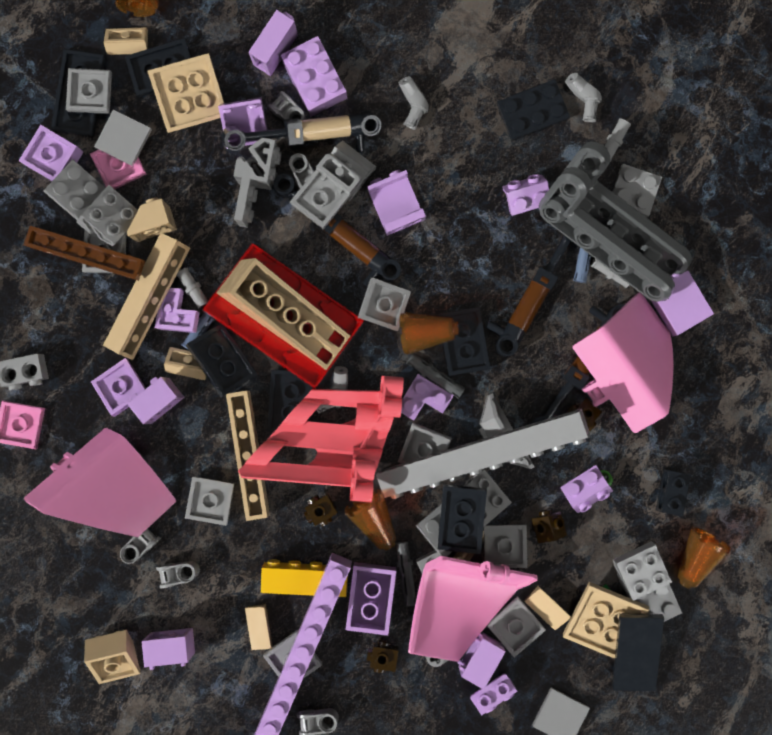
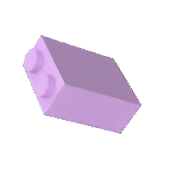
M276 10L249 50L253 65L269 76L273 74L281 62L280 55L289 50L298 36L294 18L287 12L281 13Z
M689 271L670 275L675 283V289L669 299L659 302L651 301L672 337L683 333L714 314Z

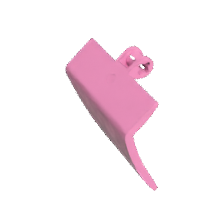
M639 292L603 326L573 346L577 355L595 378L585 385L582 391L589 395L594 407L610 399L634 433L657 422L669 413L673 385L671 333L644 295Z
M104 428L74 455L66 452L63 455L64 458L57 464L53 463L50 466L53 473L24 497L28 504L43 514L134 537H139L176 502L168 488L127 439L108 428Z
M439 556L427 562L423 569L417 594L408 652L410 654L458 662L515 592L536 582L537 575L510 570L508 565L502 564L498 566L490 561L480 564Z

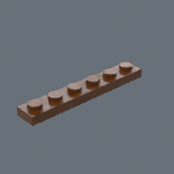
M29 226L24 242L26 247L137 281L140 279L145 260L33 226Z

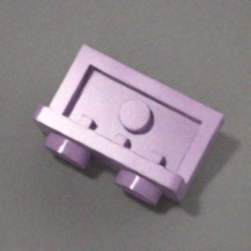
M539 174L530 175L528 179L521 181L513 180L508 185L503 186L512 216L539 208L538 205L541 199L549 190L547 180L543 175Z
M596 465L560 487L577 513L586 512L592 507V504L607 499L610 493L613 492Z
M504 673L487 684L484 690L481 688L472 694L470 698L482 716L493 711L501 702L511 699L517 690L511 679Z

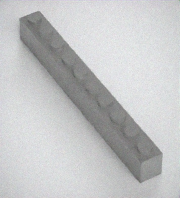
M581 408L382 469L376 474L383 497L391 496L392 499L403 496V492L411 491V493H416L423 490V486L430 485L431 488L443 484V480L450 479V482L461 479L462 475L467 473L470 476L482 472V469L490 467V470L502 467V463L510 461L511 464L520 462L527 455H531V458L544 454V450H561L565 448L564 444L573 442V445L584 443L586 442L585 438H588L590 432Z

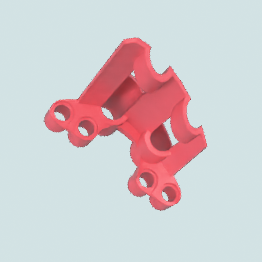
M382 375L380 391L312 389L291 411L275 432L251 455L238 470L241 478L350 487V501L372 503L373 480L394 417L400 418L404 378ZM320 405L357 408L356 418L346 423L334 424L307 421ZM283 446L313 448L317 451L315 459L307 465L270 462Z

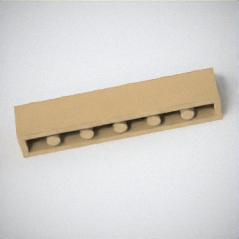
M160 233L144 264L139 281L136 280L103 346L131 360L134 359L190 247Z
M250 391L226 394L238 470L259 448ZM239 474L246 521L268 518L270 512L265 481L241 478Z

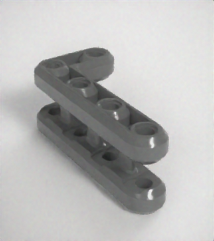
M585 143L541 199L538 206L542 218L646 298L655 302L666 301L675 289V283L668 273L682 274L686 272L692 262L689 250L597 180L608 167L611 161L610 154L601 143Z

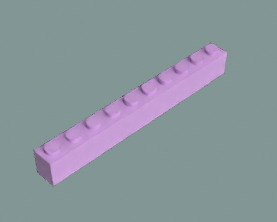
M334 553L331 554L254 735H279L351 569V560Z

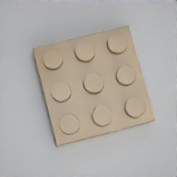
M209 53L148 70L168 133L221 118L218 106L224 104V100Z
M589 582L563 632V638L615 659L619 613L648 614L649 606Z

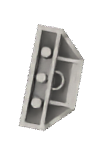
M488 394L479 423L481 426L479 432L483 438L513 430L494 394ZM528 455L524 456L522 461L513 463L529 469L535 467Z

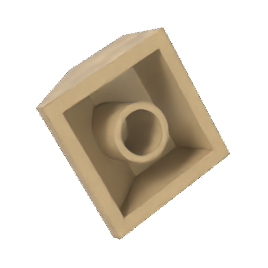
M157 197L146 200V204L141 205L127 230V235L136 242L159 236L160 233L166 234L177 230L170 206Z
M127 630L116 631L85 640L84 662L99 684L140 674L134 642Z

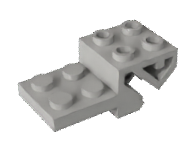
M261 138L248 148L252 154L249 159L245 160L244 157H238L236 160L233 176L240 185L234 220L240 227L248 228V224L253 221L254 211L251 210L252 202H256L258 190H255V187L272 190L274 180L278 176L276 164L280 165L282 153L279 152L280 148L277 146L276 141L272 139ZM254 162L259 165V167H260V169H261V171H262V173H261L260 170L258 169V167L256 166V164H253V167H254V169L256 170V172L258 173L259 176H257V175L255 174L253 168L251 167V164L254 163Z
M341 141L334 147L331 153H327L316 166L314 173L292 198L290 204L324 230L347 200L350 201L375 171L376 166L347 143Z
M73 159L43 191L77 220L76 223L88 233H96L101 241L112 247L128 230L138 211L110 185L105 188Z
M485 470L470 478L464 485L487 489L483 528L512 503ZM441 503L415 526L440 556L447 557L453 551L437 549Z
M652 541L613 559L614 567L618 572L617 577L627 597L649 606L648 614H663L664 622L682 614L670 586L672 581L659 551Z

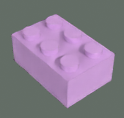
M318 36L280 55L310 117L347 99V92Z
M354 562L346 630L380 635L389 634L396 567Z

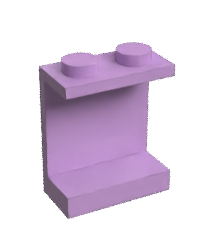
M396 170L389 174L390 177L383 180L377 178L367 186L387 236L424 221L426 218L407 178L408 173L406 170L403 172Z

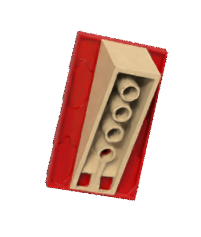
M254 243L249 246L202 309L313 388L318 386L364 322V320L358 318L357 315Z

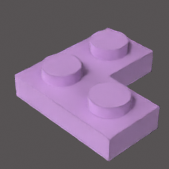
M181 288L169 289L157 312L156 329L196 333L200 312L181 309L184 290Z
M417 374L402 399L401 413L415 420L424 403L444 413L454 395Z

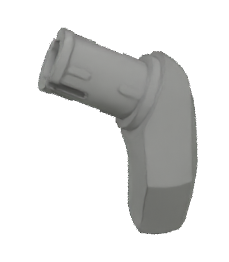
M570 74L565 83L573 94L585 103L582 120L585 122H596L597 107L602 101L601 93L579 74Z
M407 76L398 82L407 101L411 105L410 113L404 125L416 130L422 115L428 113L429 105L414 80Z
M335 367L332 389L348 390V369L346 367ZM320 405L317 412L319 414L335 406Z

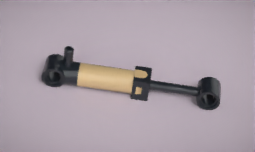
M364 111L354 115L299 120V118L285 119L283 129L245 133L239 127L230 125L223 130L222 140L228 149L238 151L244 147L246 141L260 140L261 138L285 137L289 145L304 144V141L355 136L356 151L363 152V135H376L381 130L382 124L380 119L372 112ZM372 119V126L365 128L366 121ZM231 134L239 135L236 142L228 141Z

